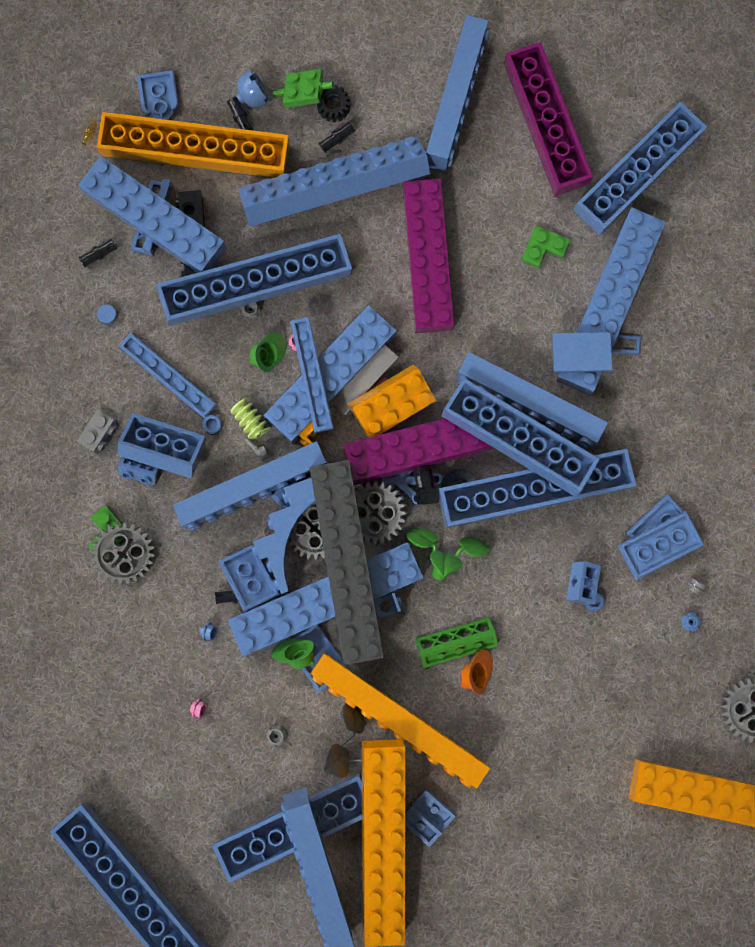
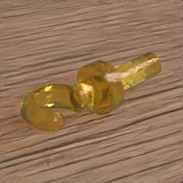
M90 119L87 121L88 123L93 122L94 126H88L87 129H84L82 145H86L89 136H92L93 132L91 130L96 129L97 123L95 120Z

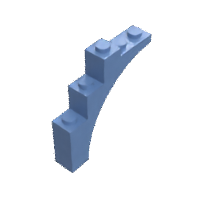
M311 478L284 487L285 492L282 495L285 503H289L290 507L268 514L270 519H267L270 530H274L275 533L253 541L254 546H252L255 557L259 556L260 560L268 558L269 561L266 562L269 573L273 572L275 577L272 580L276 591L280 590L281 594L289 591L285 572V555L288 540L298 519L309 506L315 503Z

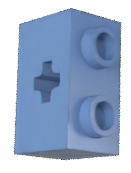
M588 562L572 563L566 601L582 605L595 604L601 569L600 565Z

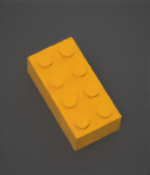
M411 365L349 402L348 405L363 432L370 438L382 434L435 402L436 399L419 368Z

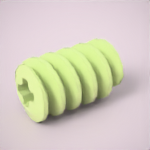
M246 397L236 403L230 412L232 415L236 414L235 420L240 421V427H245L243 431L249 433L248 438L257 439L266 434L271 428L263 427L267 422H259L262 415L255 416L258 409L251 410L253 402L246 403L249 397Z

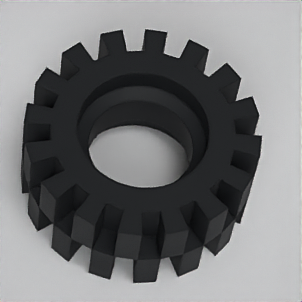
M335 85L334 88L323 91L320 103H317V109L323 119L326 118L328 122L330 119H332V122H336V119L342 121V117L344 119L347 117V113L349 114L350 97L347 91L344 92L343 87L338 89V85ZM331 98H337L341 105L338 109H329L326 105L327 101Z

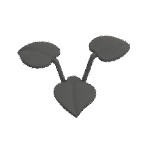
M347 703L342 708L341 717L347 730L351 731V734L340 744H333L329 747L328 752L325 754L322 772L337 778L348 776L349 763L362 762V758L348 759V750L342 747L355 736L356 732L360 734L365 728L364 716L361 714L359 707L352 708Z

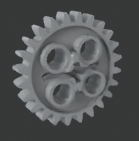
M375 481L374 485L371 482H367V488L365 485H360V490H354L362 538L366 537L367 543L371 542L372 539L374 544H377L379 539L382 543L386 542V538L389 541L392 540V534L395 536L399 535L397 529H404L400 523L407 522L403 515L408 514V512L402 509L407 504H401L404 496L398 497L399 490L393 492V485L386 488V482H382L381 486L379 481ZM374 494H378L380 497L378 504L373 501ZM361 507H364L367 511L365 517L360 514ZM387 508L393 510L392 518L386 515ZM374 509H378V510H379L378 513H377V514H378L377 516L374 515V513H375V510H374ZM374 521L380 524L378 531L373 528Z
M316 502L309 506L298 519L289 538L292 541L288 544L290 547L296 546L293 550L295 553L301 550V557L307 553V559L309 560L312 558V555H314L315 560L319 559V555L325 559L322 536L317 532H313L314 529L303 520V517H306L315 526L319 525V519H311V513L317 510ZM304 524L307 528L306 532L300 535L298 527ZM319 537L320 545L314 548L312 540Z
M126 521L123 522L122 526L115 522L114 528L108 524V531L101 529L102 536L95 535L98 542L92 541L91 543L92 546L96 547L90 549V553L95 554L90 557L91 561H96L93 564V568H99L97 571L98 575L104 573V580L111 577V583L118 579V583L121 585L122 580L125 579L126 583L129 584V578H133L136 582V575L144 577L142 570L149 571L147 564H153V561L149 559V557H154V553L150 552V550L154 549V546L148 545L152 541L151 537L145 538L147 536L146 531L140 533L141 526L134 529V523L127 527ZM117 536H123L125 541L118 544L114 539ZM130 539H133V541L127 546L128 541ZM139 546L141 551L138 554H133L131 549ZM125 549L126 555L122 554V555L119 557V552H118V551H121V552H122V551ZM106 552L114 554L112 559H105L103 555ZM118 559L115 567H112L111 565ZM123 562L130 564V567L126 570H122L119 566Z
M746 678L745 684L743 681L738 680V687L732 684L731 688L733 691H725L729 696L728 698L722 697L726 704L720 705L721 708L725 709L720 715L726 716V719L722 722L730 724L727 730H734L733 736L737 737L740 734L739 740L744 741L747 738V742L752 743L753 738L755 740V725L750 730L748 722L753 719L755 723V709L753 710L754 714H750L752 712L751 707H755V701L751 700V694L755 691V679L753 678L751 682L750 679ZM740 703L742 711L738 714L735 708Z

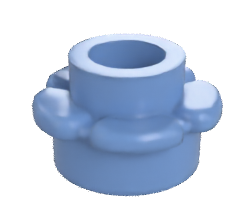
M693 612L684 615L681 620L682 626L686 631L691 630L694 632L698 630V626L701 624L700 618Z
M208 622L202 626L200 636H202L204 641H213L216 636L217 627Z

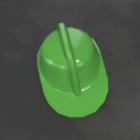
M271 332L261 342L252 346L249 363L264 372L271 371L283 359L287 350V344L282 334Z
M286 639L276 644L272 650V657L276 661L290 664L294 669H302L315 663L313 654L314 643L311 640Z

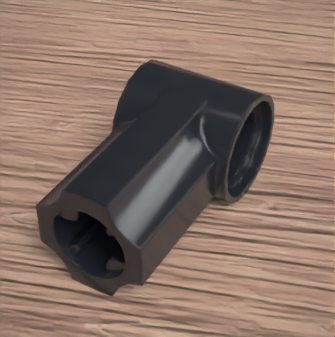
M420 466L415 468L417 504H437L439 502V490L434 486L431 467Z

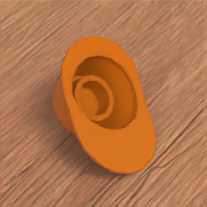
M478 651L473 661L462 668L460 684L462 688L473 690L477 695L485 692L493 670V659L489 651Z

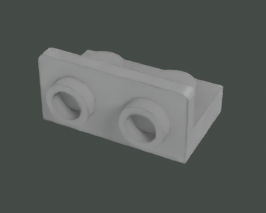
M97 409L77 442L98 454L99 451L102 452L107 445L106 440L109 435L112 436L116 432L118 422Z

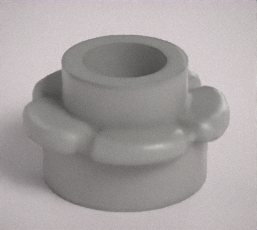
M257 302L242 306L243 316L250 319L255 318L257 313L260 312Z
M693 578L691 582H688L690 585L688 589L695 594L705 593L706 585L699 580Z
M278 726L269 729L266 734L268 743L272 746L282 745L286 737L285 731L281 730Z

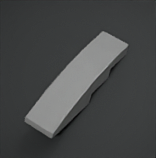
M385 344L345 386L332 403L347 415L351 411L348 403L368 392L378 383L399 356Z

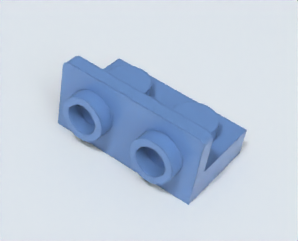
M121 457L118 464L119 475L125 479H134L146 485H155L157 482L156 476L159 468Z

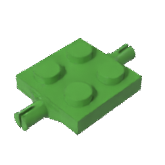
M321 69L286 74L285 86L282 89H274L273 96L274 98L284 96L283 105L285 108L320 103L321 94L325 89L334 88V81L323 82V72Z

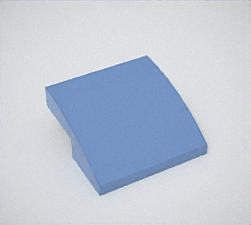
M426 788L405 812V826L430 847L456 817L457 813Z

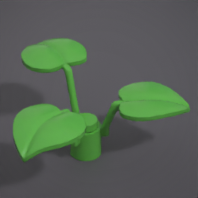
M412 528L404 533L414 545L422 548L430 546L433 548V552L430 555V560L434 565L431 575L436 580H445L449 574L462 568L463 563L458 558L462 551L474 557L484 556L492 551L480 539L464 537L459 542L462 547L458 549L455 555L436 550L435 543H438L439 538L428 529Z

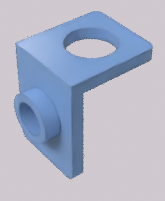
M395 593L374 600L379 618L400 612V607L403 606L400 596H395ZM382 601L390 602L391 609L388 612L380 610V603Z

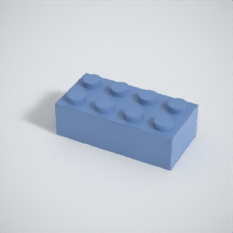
M134 413L131 414L118 441V456L191 479L205 450V435Z

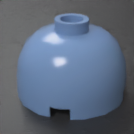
M251 68L238 79L237 89L239 93L236 95L242 104L246 103L249 107L260 108L269 103L271 97L270 95L266 97L264 93L265 85L256 72L252 74L253 69Z

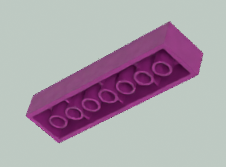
M539 42L506 53L504 66L554 197L589 185L593 175L542 43Z
M441 179L404 181L403 198L415 333L452 331L454 320Z
M447 419L346 443L343 446L346 461L349 460L353 486L410 472L420 466L429 467L495 450L492 446Z

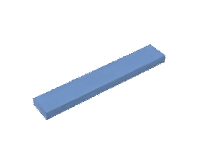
M305 317L291 320L314 432L332 430L334 428L310 319Z
M132 333L118 346L201 417H207L217 406L215 402Z

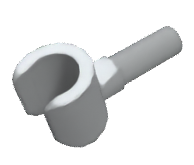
M248 437L244 440L254 450L259 459L268 456L264 446L257 448Z

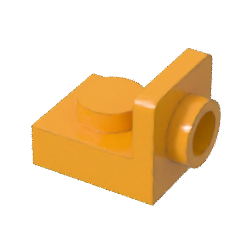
M312 421L299 434V438H301L299 442L304 447L312 444L313 442L309 438H314L318 434L314 432Z

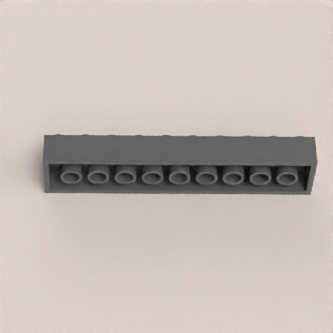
M349 460L310 467L343 663L348 665L383 658Z

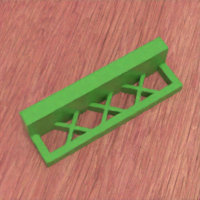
M490 617L415 639L424 668L474 654L480 650L498 647L496 633ZM488 625L489 627L487 631L481 632L478 630L481 626ZM461 632H470L466 637L459 636ZM443 637L451 638L449 642H441ZM426 642L433 643L431 647L422 649L421 644Z

